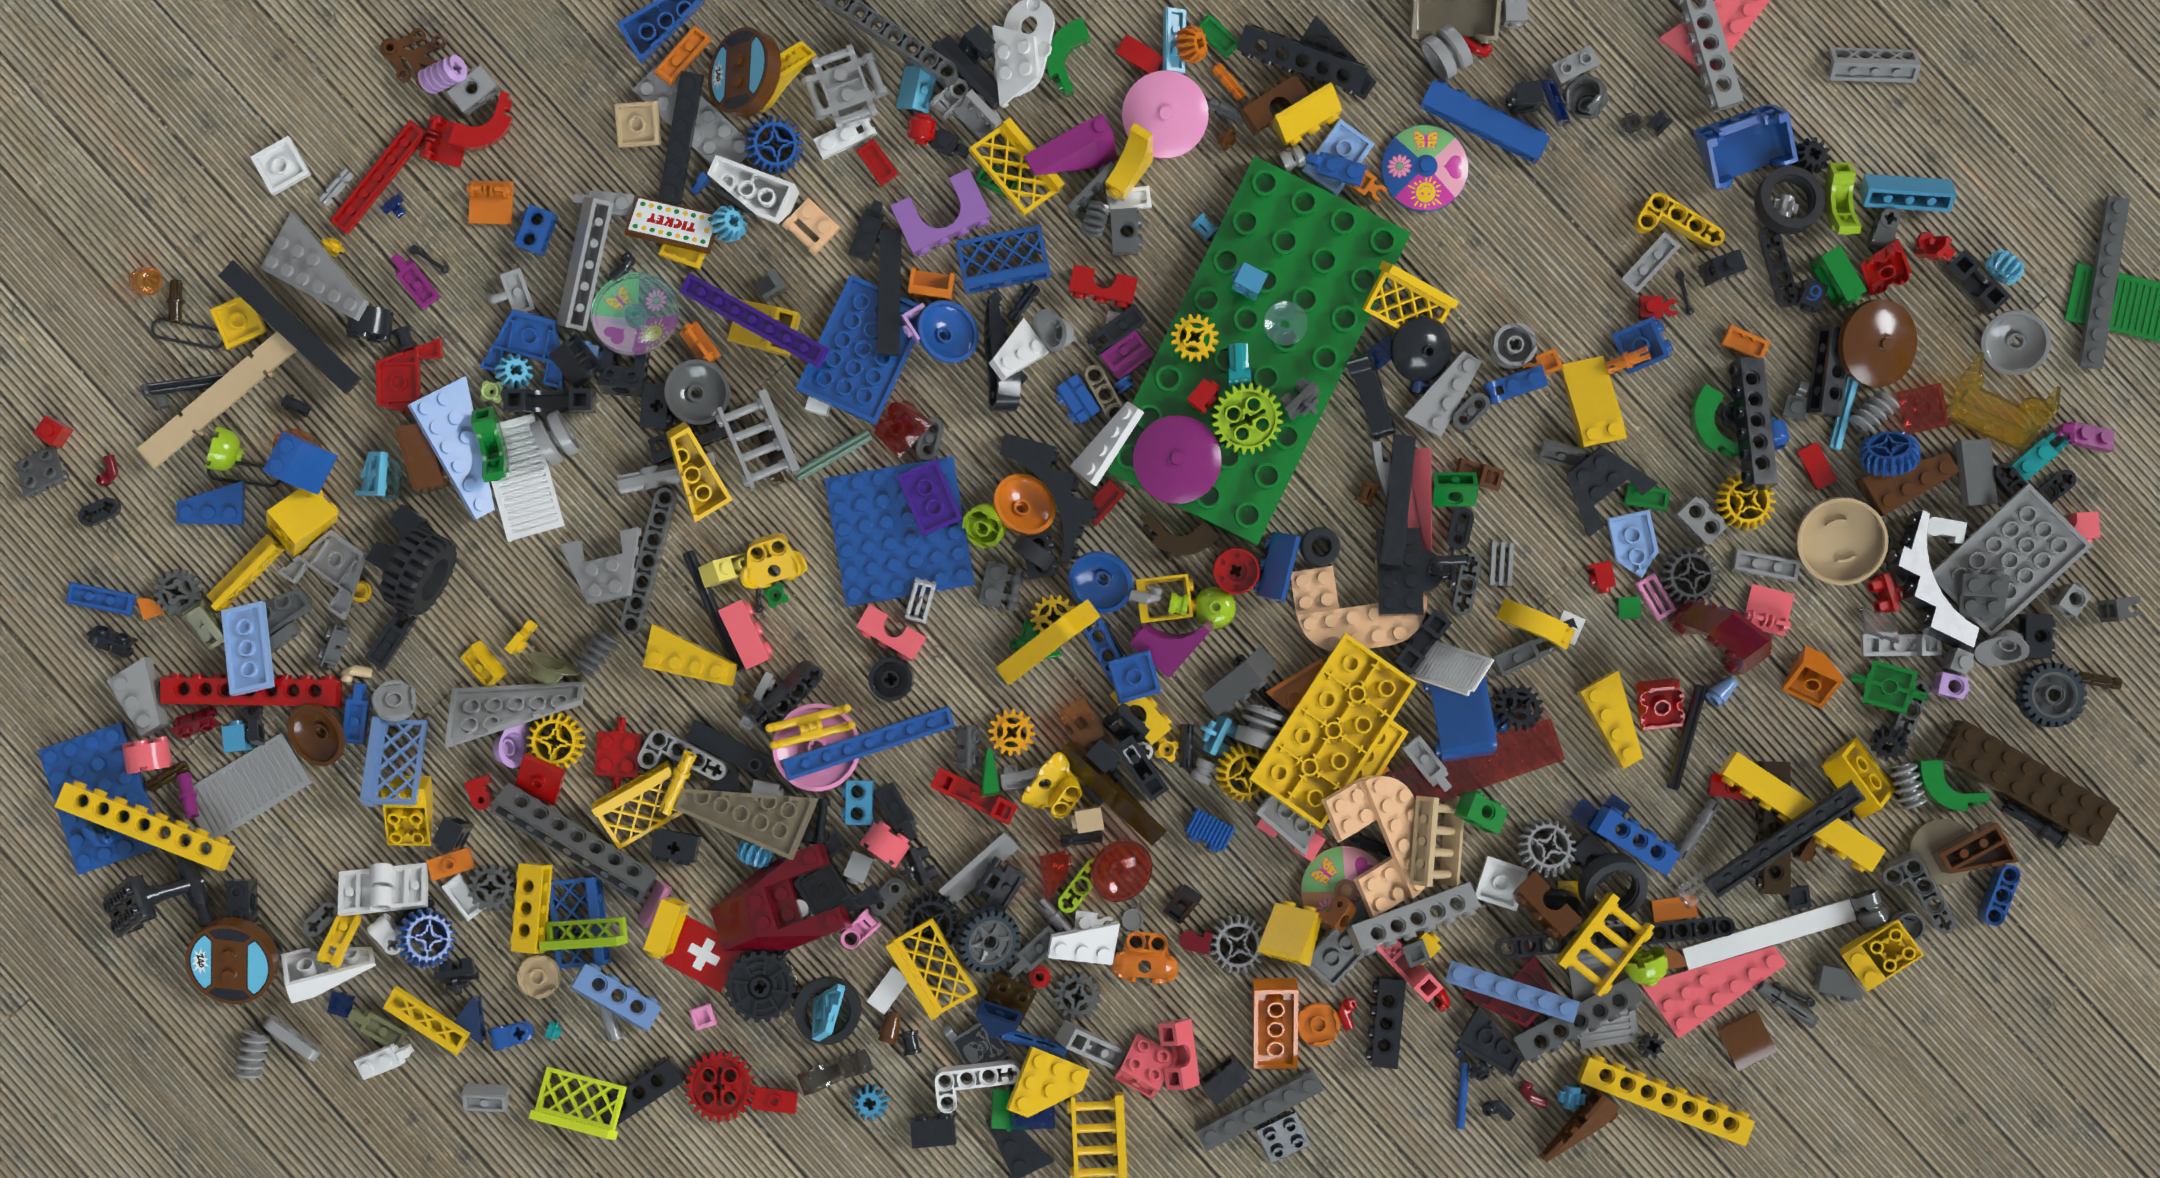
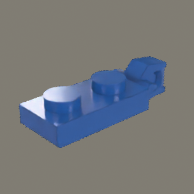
M1308 152L1305 160L1306 164L1315 166L1314 171L1318 172L1319 175L1358 188L1361 186L1367 169V165L1327 152H1320L1319 155Z
M354 683L353 694L349 693L348 699H346L343 723L345 743L366 744L370 695H366L367 684Z

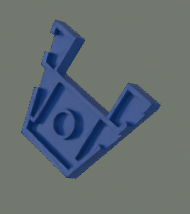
M513 309L494 344L490 347L486 358L480 364V368L498 372L495 370V367L500 365L499 360L502 357L504 358L505 351L547 362L543 384L563 389V373L548 356L560 346L557 320Z

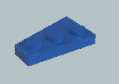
M245 481L177 501L176 523L245 524Z

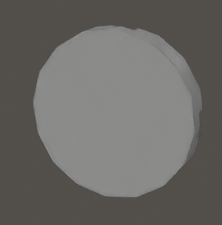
M402 680L383 682L373 692L372 706L374 712L383 720L389 722L402 721L411 716L416 709L417 696L415 690Z

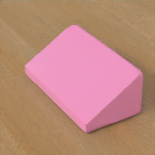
M657 881L638 916V920L646 928L652 926L661 899L668 897L672 890V887L661 881Z

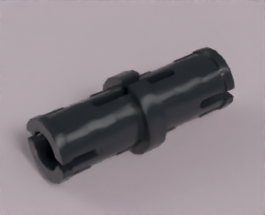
M1180 724L1181 740L1178 743V748H1180L1179 768H1193V748H1195V744H1193L1194 724H1188V731L1187 724Z

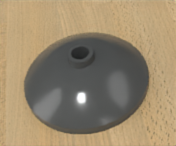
M688 360L676 366L668 375L664 386V397L669 410L679 420L692 425H704L716 420L715 415L718 414V407H721L723 412L725 411L730 399V387L726 376L716 365L705 360ZM693 390L698 392L697 398L692 397L691 392Z

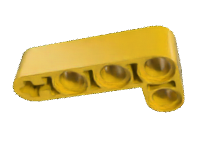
M1661 192L1655 193L1648 198L1633 223L1634 229L1638 233L1646 234L1661 221L1707 250L1718 247L1725 239V234L1721 228ZM1658 200L1661 203V209L1655 208L1652 201ZM1671 211H1676L1680 219L1674 220L1671 216ZM1641 218H1647L1650 226L1644 227L1641 223ZM1690 222L1697 224V232L1690 229ZM1710 235H1714V239H1713L1714 242H1711V241H1710V240H1711V236H1710Z

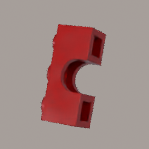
M1079 265L1073 266L1068 290L1073 298L1085 300V297L1093 298V302L1099 304H1106V301L1115 303L1114 306L1127 309V306L1133 305L1138 278L1116 273L1115 282L1111 287L1100 288L1094 282L1095 269Z

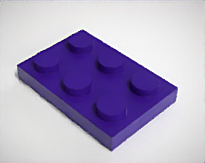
M937 459L897 476L923 537L963 520Z

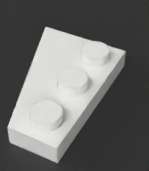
M1023 318L989 364L1001 381L1045 357L1049 351L1025 318Z
M1114 921L1108 925H1094L1088 929H1075L1051 934L1047 956L1052 959L1112 965L1120 923L1119 921Z

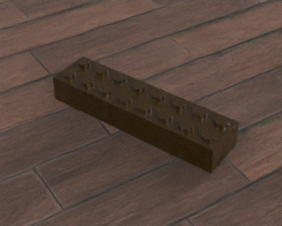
M1966 720L1955 721L1935 757L2043 820L2052 822V825L2068 832L2071 836L2087 845H2100L2120 809Z

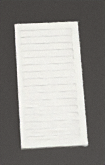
M534 413L500 422L508 453L509 472L506 473V478H502L499 481H491L508 542L565 526L547 459L537 445L530 430V424L536 421Z

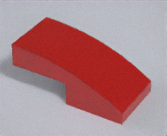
M1128 34L1124 36L1114 52L1130 65H1135L1146 74L1157 72L1163 63L1161 55Z

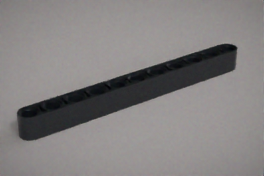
M1725 916L1652 922L1651 924L1655 926L1654 929L1656 927L1661 929V936L1655 938L1653 934L1647 942H1643L1641 945L1730 936L1735 930V923L1731 918ZM1722 920L1726 924L1723 932L1718 928L1719 922ZM1700 922L1705 927L1702 934L1697 932V925ZM1680 924L1683 928V933L1677 936L1675 928ZM1627 925L1608 927L1612 931H1616L1618 936L1628 944L1633 939V930ZM1572 930L1561 942L1553 939L1554 945L1549 950L1545 947V941L1550 936L1547 933L1499 938L1494 944V951L1498 956L1504 958L1561 953L1567 945V938L1570 935L1574 936L1578 930ZM1599 931L1594 932L1597 937L1594 945L1599 949L1618 947ZM1526 940H1530L1532 943V948L1528 952L1523 948V943ZM1504 942L1510 944V951L1507 954H1504L1501 950Z

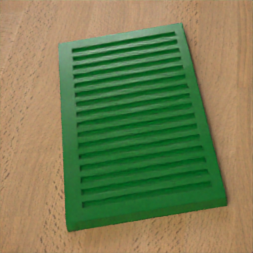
M2076 263L2064 316L2065 321L2085 324L2093 266ZM2118 272L2109 331L2160 343V282Z

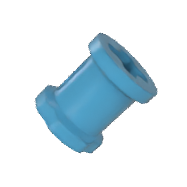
M1202 213L1190 227L1192 229L1195 228L1204 237L1203 240L1207 242L1218 231L1219 227L1213 226L1205 218L1206 215Z

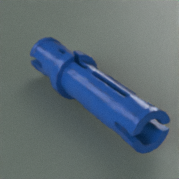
M1017 1030L1006 1033L1001 1037V1040L1027 1048L1032 1046L1064 1059L1067 1050L1060 1043L1050 1041L1048 1037L1040 1038Z

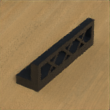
M949 34L940 43L936 40L932 44L933 49L952 61L956 66L958 77L966 81L969 88L976 94H980L990 109L996 110L999 107L998 84L958 47L959 44Z
M727 409L723 413L726 414L730 412V410ZM716 420L713 421L712 425L704 424L710 427L708 433L701 436L694 435L701 448L728 438L724 427H715ZM734 420L729 422V427L732 434L738 431ZM688 424L690 429L693 428L692 433L695 434L700 425ZM666 433L647 440L652 451L651 457L657 465L673 459L670 445L667 449L657 452L654 444L661 440L668 442Z

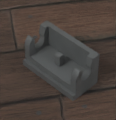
M2140 596L2098 601L2101 622L2124 621L2123 618L2138 616L2140 612L2135 611L2132 613L2128 607L2130 604L2140 603Z

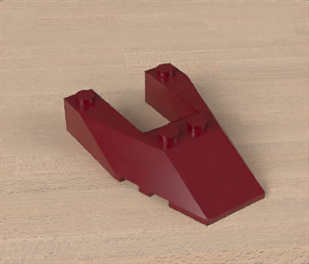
M1702 599L1689 600L1686 604H1681L1668 621L1673 625L1672 629L1679 635L1703 634L1707 637L1705 640L1715 648L1717 646L1725 651L1723 653L1725 656L1721 662L1725 664L1724 669L1733 675L1736 673L1738 675L1745 674L1772 653L1770 651L1772 649V637L1736 610L1724 606L1716 609L1717 605L1712 602L1704 605L1705 601Z
M815 844L797 851L793 860L783 857L771 862L768 867L760 868L710 909L723 951L791 950L852 927L845 906L804 919L798 905V899L791 879L831 865L824 844Z

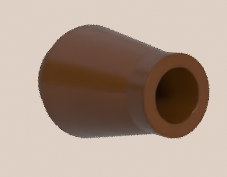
M888 1011V1015L878 1032V1041L895 1045L896 1040L899 1039L901 1014Z

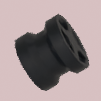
M1660 109L1646 126L1652 128L1658 137L1673 120L1667 118L1664 115V111Z

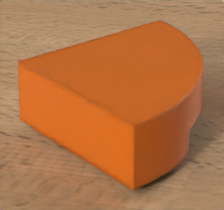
M148 598L137 599L143 620L166 614V612L162 611L163 606L157 605L155 600Z

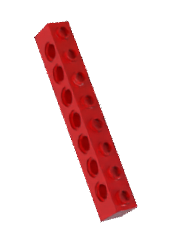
M169 673V678L161 677L160 704L301 706L313 703L321 706H342V681L335 680V676L322 675L321 680H313V675H300V680L292 679V675H278V679H274L275 686L277 687V693L274 696L271 695L270 688L255 691L252 696L249 693L232 696L226 691L229 685L226 674H212V678H204V674H191L190 678H183V673ZM186 683L190 688L187 694L183 692V686ZM206 684L211 686V692L208 695L205 693ZM294 685H297L299 688V693L296 696L291 691ZM316 685L321 688L319 696H315L313 693Z

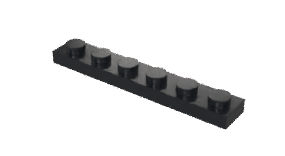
M681 71L658 199L660 201L682 204L704 75L687 71Z

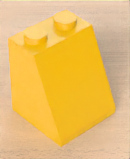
M299 488L266 511V526L293 558L298 556L338 521L339 511L332 502L328 503L324 498L325 495L322 490L317 495Z
M1283 901V904L1275 903L1257 952L1271 958L1310 967L1321 924V919L1318 917L1320 914L1316 912L1317 908L1304 905V908L1301 909L1296 907V903Z

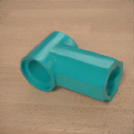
M1229 344L1228 387L1230 388L1232 385L1240 387V382L1245 387H1248L1249 382H1251L1248 344Z

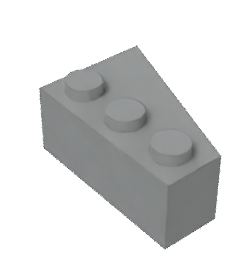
M143 657L107 680V683L140 736H152L169 725L165 704H160V690L158 686L160 683L158 677H156L153 657Z

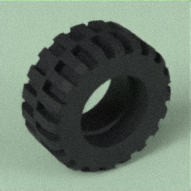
M417 528L408 533L391 554V558L385 566V572L382 574L380 594L383 600L410 615H421L423 612H427L430 606H433L438 597L442 595V591L452 576L453 567L456 564L455 558L457 557L454 543L426 528Z

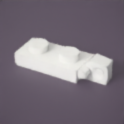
M393 1043L362 1055L353 1062L363 1080L401 1066L406 1062L405 1058H408L414 1052L411 1044L398 1048L397 1044L394 1045Z

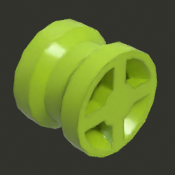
M1172 592L1168 614L1179 613L1180 616L1185 617L1189 595L1178 596Z

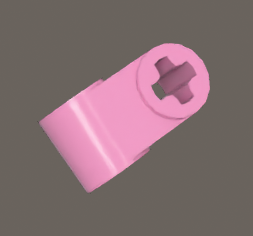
M866 909L853 921L852 927L843 932L841 943L847 949H854L882 924L880 922L877 923L869 914V910ZM851 932L857 936L855 944H848L846 942L845 936L847 933Z

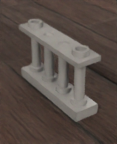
M766 389L758 391L759 398L756 399V402L726 414L723 413L721 407H718V414L715 415L719 427H724L744 474L740 476L745 488H750L751 492L755 491L753 482L783 470H790L792 475L800 472L798 462ZM757 410L765 411L767 418L764 419V422L732 434L728 422ZM765 430H773L776 437L773 439V442L741 454L736 442ZM774 450L782 451L784 458L781 459V462L749 474L745 462Z

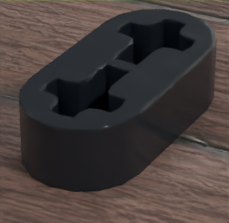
M103 498L80 509L78 520L85 526H96L119 515L121 504L114 498ZM107 503L114 505V507L111 508L112 512L102 511L103 509L108 507ZM88 512H89V513H96V512H97L96 515H94V516L91 517V520H92V521L86 520L85 517L88 516Z

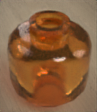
M139 267L130 274L129 285L136 294L155 295L162 289L163 278L161 273L152 267Z

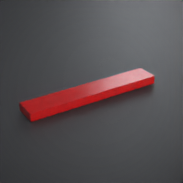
M409 120L329 221L343 233L349 235L428 134L412 120Z

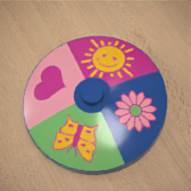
M1433 125L1413 126L1396 135L1387 146L1381 162L1382 181L1387 188L1388 194L1399 205L1416 212L1436 211L1453 202L1463 190L1468 176L1467 155L1458 139L1447 130Z

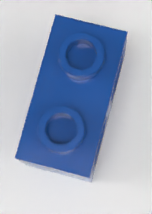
M529 204L528 209L523 211L521 228L515 232L514 245L519 249L544 257L558 216L550 211ZM538 215H542V222L538 225H534L535 217ZM531 235H534V243L531 245H527V238Z

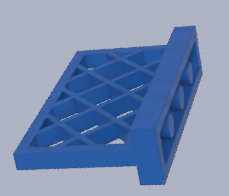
M1041 225L956 241L966 295L1051 278ZM1037 232L1038 240L1034 245L1024 240L1029 233ZM1009 237H1014L1018 240L1013 249L1003 244ZM989 241L997 244L991 254L982 248ZM1021 243L1031 248L1026 257L1016 252ZM970 245L976 250L969 258L962 254L961 247ZM1000 247L1010 252L1004 262L995 257ZM979 251L989 257L983 266L974 261ZM1036 251L1042 255L1043 262L1034 264L1028 259ZM1013 255L1022 260L1019 267L1013 268L1007 264ZM992 259L1001 264L998 271L991 272L986 269ZM970 264L980 269L977 275L967 277L966 270Z
M592 876L551 881L549 902L551 921H563L557 916V910L560 906H563L570 912L564 921L569 920L572 915L578 920H582L583 918L575 912L581 903L588 908V914L584 919L606 918L602 880ZM585 882L586 892L581 897L573 889L578 883ZM555 885H561L567 890L561 899L555 895ZM570 893L579 900L573 909L564 902ZM594 924L590 931L595 936H598L602 929L597 924ZM553 926L554 938L560 939L559 932L561 929L558 926ZM578 926L575 931L572 929L571 932L576 937H579L578 932L581 928ZM610 947L589 948L593 954L592 961H586L580 956L585 948H580L578 952L573 949H566L574 956L570 963L562 962V953L565 949L555 950V960L560 969L581 967L583 964L589 965V963L597 966L611 963Z

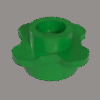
M776 583L774 587L764 589L763 594L769 601V607L775 608L777 604L788 601L789 598L784 593L783 584Z

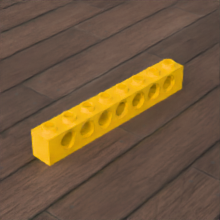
M74 780L73 783H64L54 806L55 808L215 870H226L235 849L234 845L229 844V839L218 835L216 838L208 836L209 831L201 828H196V831L188 828V823L176 820L174 823L168 820L169 816L156 812L155 815L147 812L149 808L135 804L133 807L128 805V800L115 796L112 799L107 797L108 792L97 788L94 791L86 788L87 784ZM86 795L88 803L86 806H83L81 801ZM105 803H107L109 806V810L104 815L102 812V806ZM125 811L129 813L127 822H124L122 819ZM148 819L150 826L147 830H144L142 824L144 820ZM166 827L170 829V835L167 838L163 836V830ZM186 835H189L191 838L188 846H185L183 843ZM206 843L211 845V851L208 854L203 849Z
M1593 1053L1591 1057L1585 1054L1576 1077L1579 1082L1746 1147L1755 1121L1749 1118L1750 1114L1739 1109L1735 1113L1728 1110L1729 1106L1721 1102L1709 1103L1707 1102L1708 1098L1696 1093L1695 1096L1687 1094V1089L1675 1085L1673 1089L1666 1086L1667 1082L1654 1077V1080L1646 1078L1647 1074L1634 1069L1632 1073L1625 1070L1626 1066L1615 1061H1613V1064L1604 1062L1605 1058ZM1603 1069H1608L1609 1071L1606 1079H1600L1599 1077ZM1628 1077L1629 1084L1626 1087H1621V1079ZM1644 1085H1649L1650 1087L1647 1095H1641V1088ZM1665 1093H1669L1670 1100L1667 1103H1662V1096ZM1686 1101H1690V1109L1688 1111H1683V1103ZM1711 1109V1116L1708 1119H1703V1112ZM1728 1117H1731V1125L1729 1127H1724V1120Z

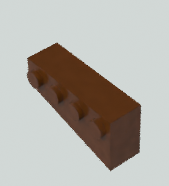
M1949 453L1919 461L1916 469H1911L1910 473H1903L1902 476L1894 475L1893 478L1891 476L1883 478L1882 475L1874 476L1873 474L1854 481L1868 505L1881 517L1960 471Z

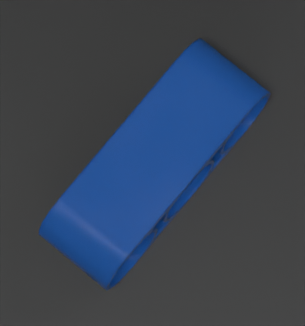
M2002 864L1994 868L1978 909L1977 915L1982 923L1999 926L2004 922L2021 877L2017 867ZM2008 869L2010 876L2005 880L2004 871ZM2000 889L2002 897L1997 900L1996 892ZM1991 910H1993L1995 915L1994 918L1990 921L1988 919V913Z

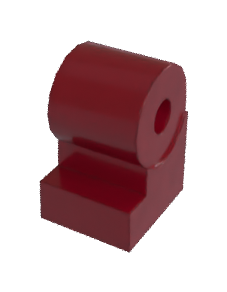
M1186 929L1180 933L1179 942L1186 950L1209 955L1213 932L1204 930L1203 935H1199L1191 929Z

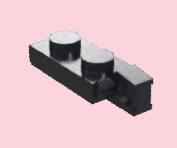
M874 200L871 209H865L848 255L870 262L880 229H882L884 223V215L880 214L883 207L882 202Z
M894 782L874 792L895 830L899 834L905 832L909 841L916 839L918 835L913 827L917 823Z

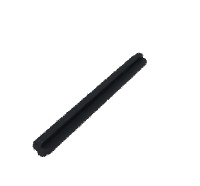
M687 551L683 554V558L727 659L738 664L736 671L744 668V665L718 612L720 610L711 588L704 587L698 567H701L695 551Z

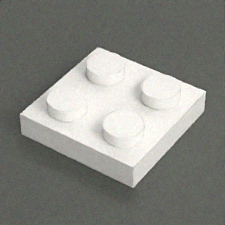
M289 136L251 156L254 165L273 196L312 175Z
M1486 855L1475 889L1477 899L1517 911L1518 903L1514 899L1513 892L1527 879L1529 871L1526 868Z

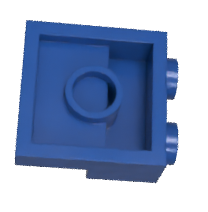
M1655 316L1612 334L1621 356L1626 351L1630 353L1644 346H1647L1649 351L1640 355L1642 356L1650 352L1651 359L1634 364L1630 369L1626 367L1628 374L1672 356L1670 352L1674 351L1669 339L1665 340L1662 332L1665 331L1661 319L1656 320Z

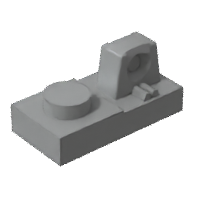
M1017 764L1005 765L1004 774L1000 775L1003 791L1029 787L1036 778V772L1039 768L1031 767L1019 772ZM1046 779L1041 780L1039 786L1046 785Z

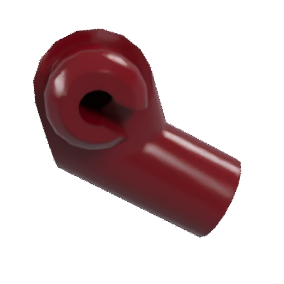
M115 455L103 457L106 469L102 474L97 475L96 482L98 485L109 486L117 477L118 468Z
M1523 1080L1521 1086H1519L1520 1094L1528 1103L1542 1109L1546 1108L1548 1100L1531 1092L1533 1084Z

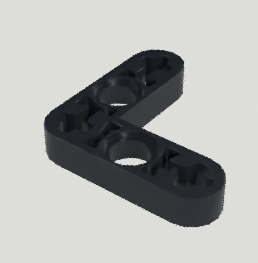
M2001 463L1994 467L1995 481L2009 498L2015 495L2012 492L2015 484H2019L2021 487L2027 484L2011 464ZM2000 469H2007L2006 476L2000 477L2002 472ZM2068 469L2056 472L2036 490L2044 497L2043 490L2046 487L2051 488L2053 497L2046 500L2053 504L2076 484L2077 478L2073 471ZM2067 475L2069 477L2067 479L2068 483L2059 486L2055 485L2063 480L2062 476ZM2015 478L2014 481H2011L2008 485L2006 484V482H2009V479Z

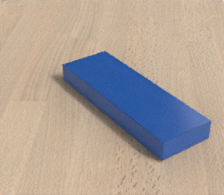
M70 582L66 603L132 616L137 594Z

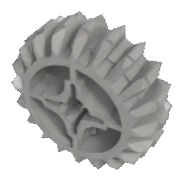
M1547 818L1545 823L1542 819H1538L1537 823L1532 821L1529 823V827L1523 828L1524 834H1520L1518 837L1522 842L1517 843V847L1522 850L1517 854L1518 856H1524L1521 864L1527 862L1529 864L1527 870L1530 871L1534 868L1538 875L1542 872L1543 878L1548 877L1549 874L1552 878L1556 877L1557 873L1563 874L1565 872L1564 868L1569 869L1571 867L1569 862L1575 861V857L1571 854L1577 851V849L1571 846L1576 844V841L1569 839L1573 835L1572 832L1566 834L1564 831L1567 826L1564 825L1559 828V821L1556 820L1552 824L1550 818ZM1537 832H1549L1545 839L1533 838ZM1556 837L1560 841L1562 848L1556 844ZM1548 843L1547 845L1550 848V851L1547 853L1544 850L1545 848H1543V845ZM1531 848L1536 850L1538 854L1537 859L1534 856ZM1549 856L1561 858L1557 864H1544Z
M1236 914V921H1233L1231 915H1228L1229 923L1225 924L1224 920L1220 919L1222 927L1213 926L1217 934L1213 933L1211 935L1215 941H1212L1210 945L1215 946V948L1209 950V954L1217 953V956L1213 958V962L1221 960L1219 964L1220 969L1228 965L1226 968L1228 973L1231 972L1232 967H1235V974H1239L1240 967H1243L1244 973H1248L1246 966L1250 964L1253 970L1256 969L1253 961L1256 960L1261 964L1262 960L1257 956L1259 954L1265 956L1257 952L1263 934L1258 935V933L1263 928L1258 926L1254 929L1257 921L1252 920L1248 924V916H1245L1243 921H1240V914ZM1232 927L1245 928L1239 935H1231L1226 932ZM1251 932L1255 937L1254 951H1251L1246 946V940ZM1221 937L1229 942V948L1225 956L1220 951ZM1229 938L1236 941L1242 939L1243 942H1241V944L1243 945L1244 949H1240L1239 947L1233 949L1232 947L1234 946V944ZM1238 953H1243L1249 957L1240 962L1230 961Z

